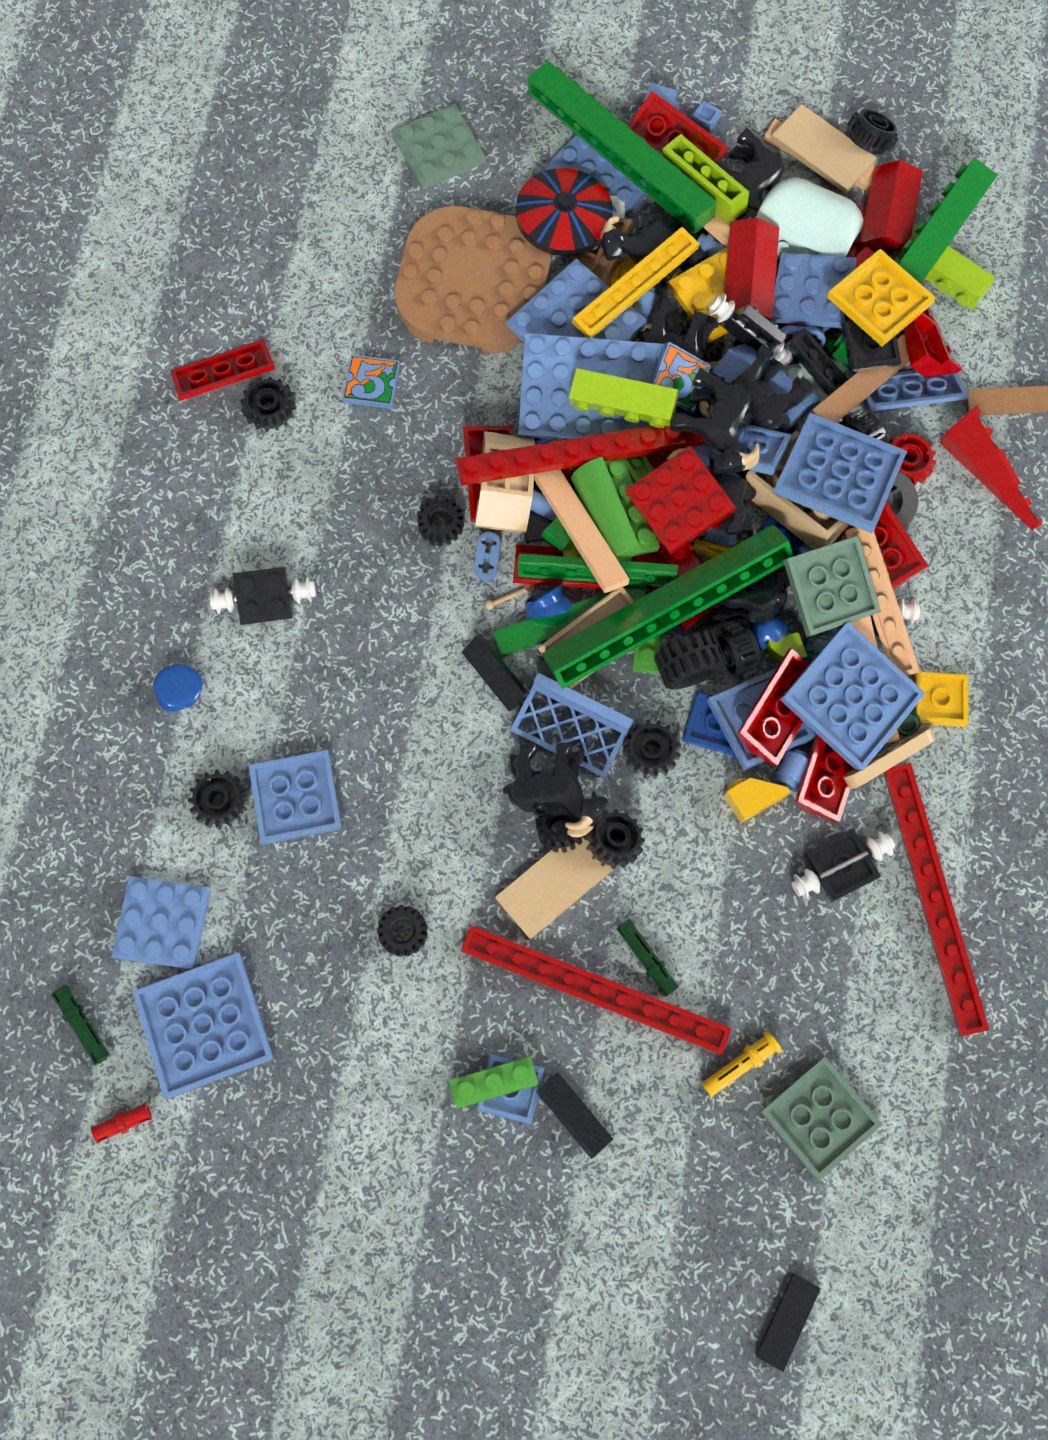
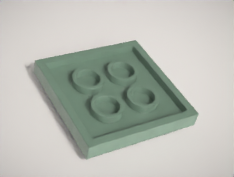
M455 103L391 130L394 141L422 190L486 163L483 151Z
M859 536L783 560L806 636H812L844 625L847 621L850 623L881 612Z
M822 1057L760 1111L816 1181H820L883 1125L826 1057Z

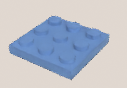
M782 252L774 289L771 322L841 328V323L846 320V314L831 302L827 295L833 287L855 270L856 258Z
M776 669L709 697L707 700L743 770L765 762V760L747 750L737 732ZM805 722L802 723L786 752L812 741L816 737L814 731Z
M328 750L249 765L262 845L342 829Z
M129 876L111 958L187 970L194 969L196 967L211 889L208 887Z

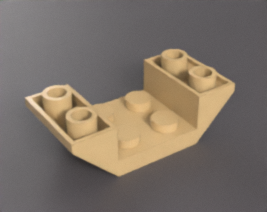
M484 431L482 454L535 445L534 438ZM534 474L482 482L477 501L475 527L526 533L533 497Z

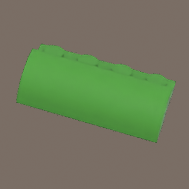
M600 457L580 466L571 476V480L580 502L618 561L631 562L635 556L657 552L660 546L655 534L625 494V489L633 485V481L624 460L604 461L603 457Z

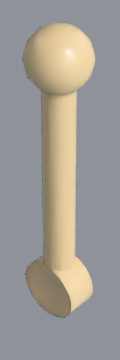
M525 584L524 588L494 601L487 600L485 608L492 610L495 605L525 592L532 593L535 586L534 584Z

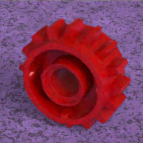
M902 432L898 438L892 436L888 444L906 450L905 457L912 461L907 462L903 460L899 472L905 474L914 486L917 482L923 484L934 471L933 468L937 461L933 460L936 452L931 450V443H927L923 436H916L912 432L911 434L904 435Z

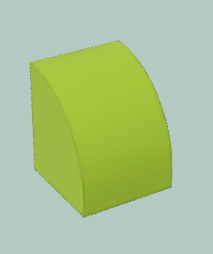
M799 632L784 636L779 642L768 641L765 650L767 654L778 663L782 661L790 648L795 650L804 660L807 658Z

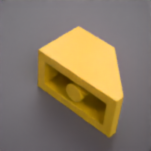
M740 778L727 786L729 790L724 797L740 823H743L786 798L790 790L788 787L754 778H749L745 781H742Z

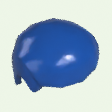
M777 615L774 619L763 624L759 622L750 623L749 628L754 634L759 648L766 649L765 643L767 641L779 642L787 632L788 624Z

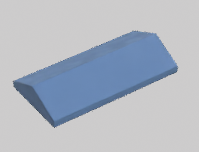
M746 344L730 348L713 368V375L718 378L723 376L725 377L724 383H731L752 365L757 358L758 352ZM781 370L767 385L776 394L789 393L794 379ZM811 393L798 406L791 408L787 412L790 418V425L788 427L783 426L781 429L785 432L817 406L820 403V399Z
M916 370L896 372L864 399L863 403L866 410L878 411L969 399V393L958 373L923 377Z

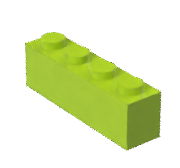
M680 134L663 148V157L671 164L677 165L683 174L695 180L701 189L706 193H710L717 201L716 214L730 225L731 221H735L747 211L749 191L683 135Z
M914 224L911 236L912 239H915L918 235L916 232H914L918 227V225ZM947 246L924 280H928L937 286L940 292L947 293L955 298L961 306L968 307L973 311L990 290L996 277ZM896 249L893 258L898 256L901 259L904 252Z
M576 368L569 401L574 406V409L578 411L588 412L591 409L599 411V414L602 416L614 417L615 414L624 416V419L629 422L638 423L639 420L649 422V425L653 427L664 428L665 425L670 426L673 420L678 400V389Z

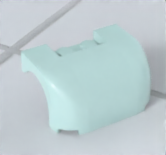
M796 177L784 179L777 183L767 194L756 218L780 227L777 260L779 261L782 252L846 257L854 240L861 232L864 222L861 211L856 206V203L850 199Z

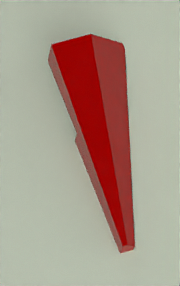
M929 308L904 328L910 367L923 377L957 374L962 368L960 364L950 358L952 350L949 345H945L941 335L942 331Z
M976 406L945 433L940 444L1033 531L1043 522L1041 519H1037L1030 510L1029 506L1032 504L1030 498H1023L1017 487L1021 482L1003 450L998 449L991 440L990 435L993 432L990 427L985 428L978 417L981 410Z

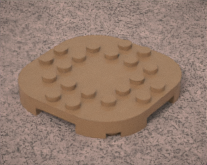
M449 206L433 210L419 219L408 235L395 284V301L398 315L413 335L430 343H434L436 339L482 348V353H501L512 350L513 346L519 344L522 340L506 327V321L547 285L548 277L550 276L551 254L537 249L524 238L518 228L516 216L461 206Z

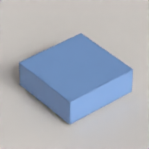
M703 100L690 116V119L704 130L710 132L722 117L723 111Z

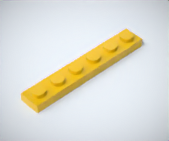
M681 227L573 318L572 323L586 338H593L698 249L699 243Z

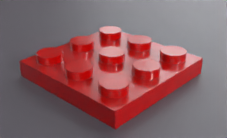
M688 446L625 489V494L669 555L736 511L735 505L691 446Z

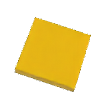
M923 671L913 674V682L926 693L913 709L920 717L921 724L955 727L968 726V675Z

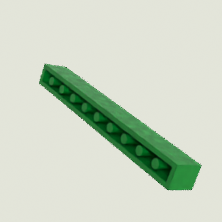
M547 61L527 77L528 91L531 97L689 231L695 234L715 218L717 201L710 193H706L697 185L695 180L683 174L677 165L671 164L665 159L659 150H655L647 144L642 136L634 133L625 122H621L616 118L610 109L604 108L593 95L586 93L576 81L568 78L559 67H555L551 62Z
M975 157L968 165L965 163L961 165L954 175L958 179L955 183L950 181L941 193L944 196L941 202L937 200L928 211L931 217L928 221L923 219L914 231L918 235L915 239L910 237L901 251L904 254L901 259L898 256L894 259L899 266L920 284L998 176V174ZM842 333L834 343L837 349L832 354V357L850 369Z
M774 524L543 652L542 655L549 670L560 687L564 689L784 566L783 560L793 557L790 542Z

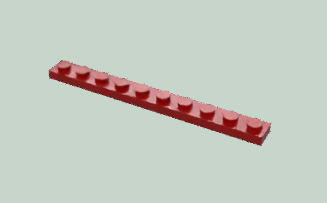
M666 425L664 428L647 426L456 458L455 464L460 484L464 486L582 466L600 457H603L604 461H613L687 448L688 446L708 445V443L701 436L690 431L675 432L671 431L670 426Z
M908 763L891 767L883 772L959 1037L988 1031L989 1026L912 765Z
M472 925L461 949V952L718 1055H723L732 1029L730 1027Z

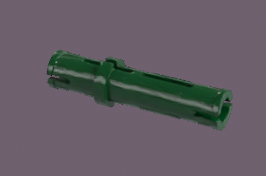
M631 919L619 925L616 930L647 971L646 975L648 978L651 977L664 996H668L679 988V985L665 968V962L663 960L660 961Z
M67 985L55 990L51 996L63 1013L62 1018L64 1022H68L94 1066L105 1061L111 1055L86 1018L84 1007L78 1004Z

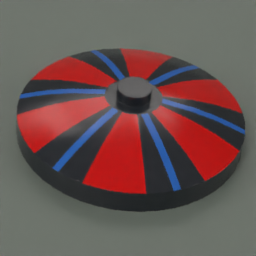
M570 168L549 169L533 176L520 190L516 202V221L524 238L537 249L558 256L579 255L595 248L601 243V231L606 221L613 216L612 201L605 187L593 176Z

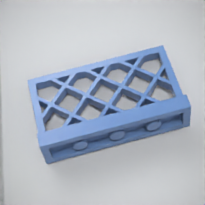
M538 673L529 692L530 694L527 696L510 731L556 754V743L552 745L546 743L542 732L557 727L561 742L558 743H568L581 739L588 763L583 761L580 766L605 778L634 720L568 687L562 689L558 682ZM536 692L547 696L550 706L535 711L532 700ZM551 699L559 703L552 705ZM563 705L569 707L573 718L558 723L554 708ZM529 706H530L532 712L526 714V712H527V710H528V708H529ZM551 710L555 724L540 728L536 714ZM574 710L583 715L576 717ZM533 716L538 730L526 733L518 729L522 719ZM586 717L593 719L597 730L582 734L577 720ZM575 721L579 736L564 740L560 726ZM598 722L606 727L599 728ZM613 729L621 733L617 743L605 746L601 732ZM539 733L541 740L532 735ZM598 733L603 747L588 752L583 738ZM614 748L609 757L607 750ZM604 751L607 763L603 770L592 766L589 756Z

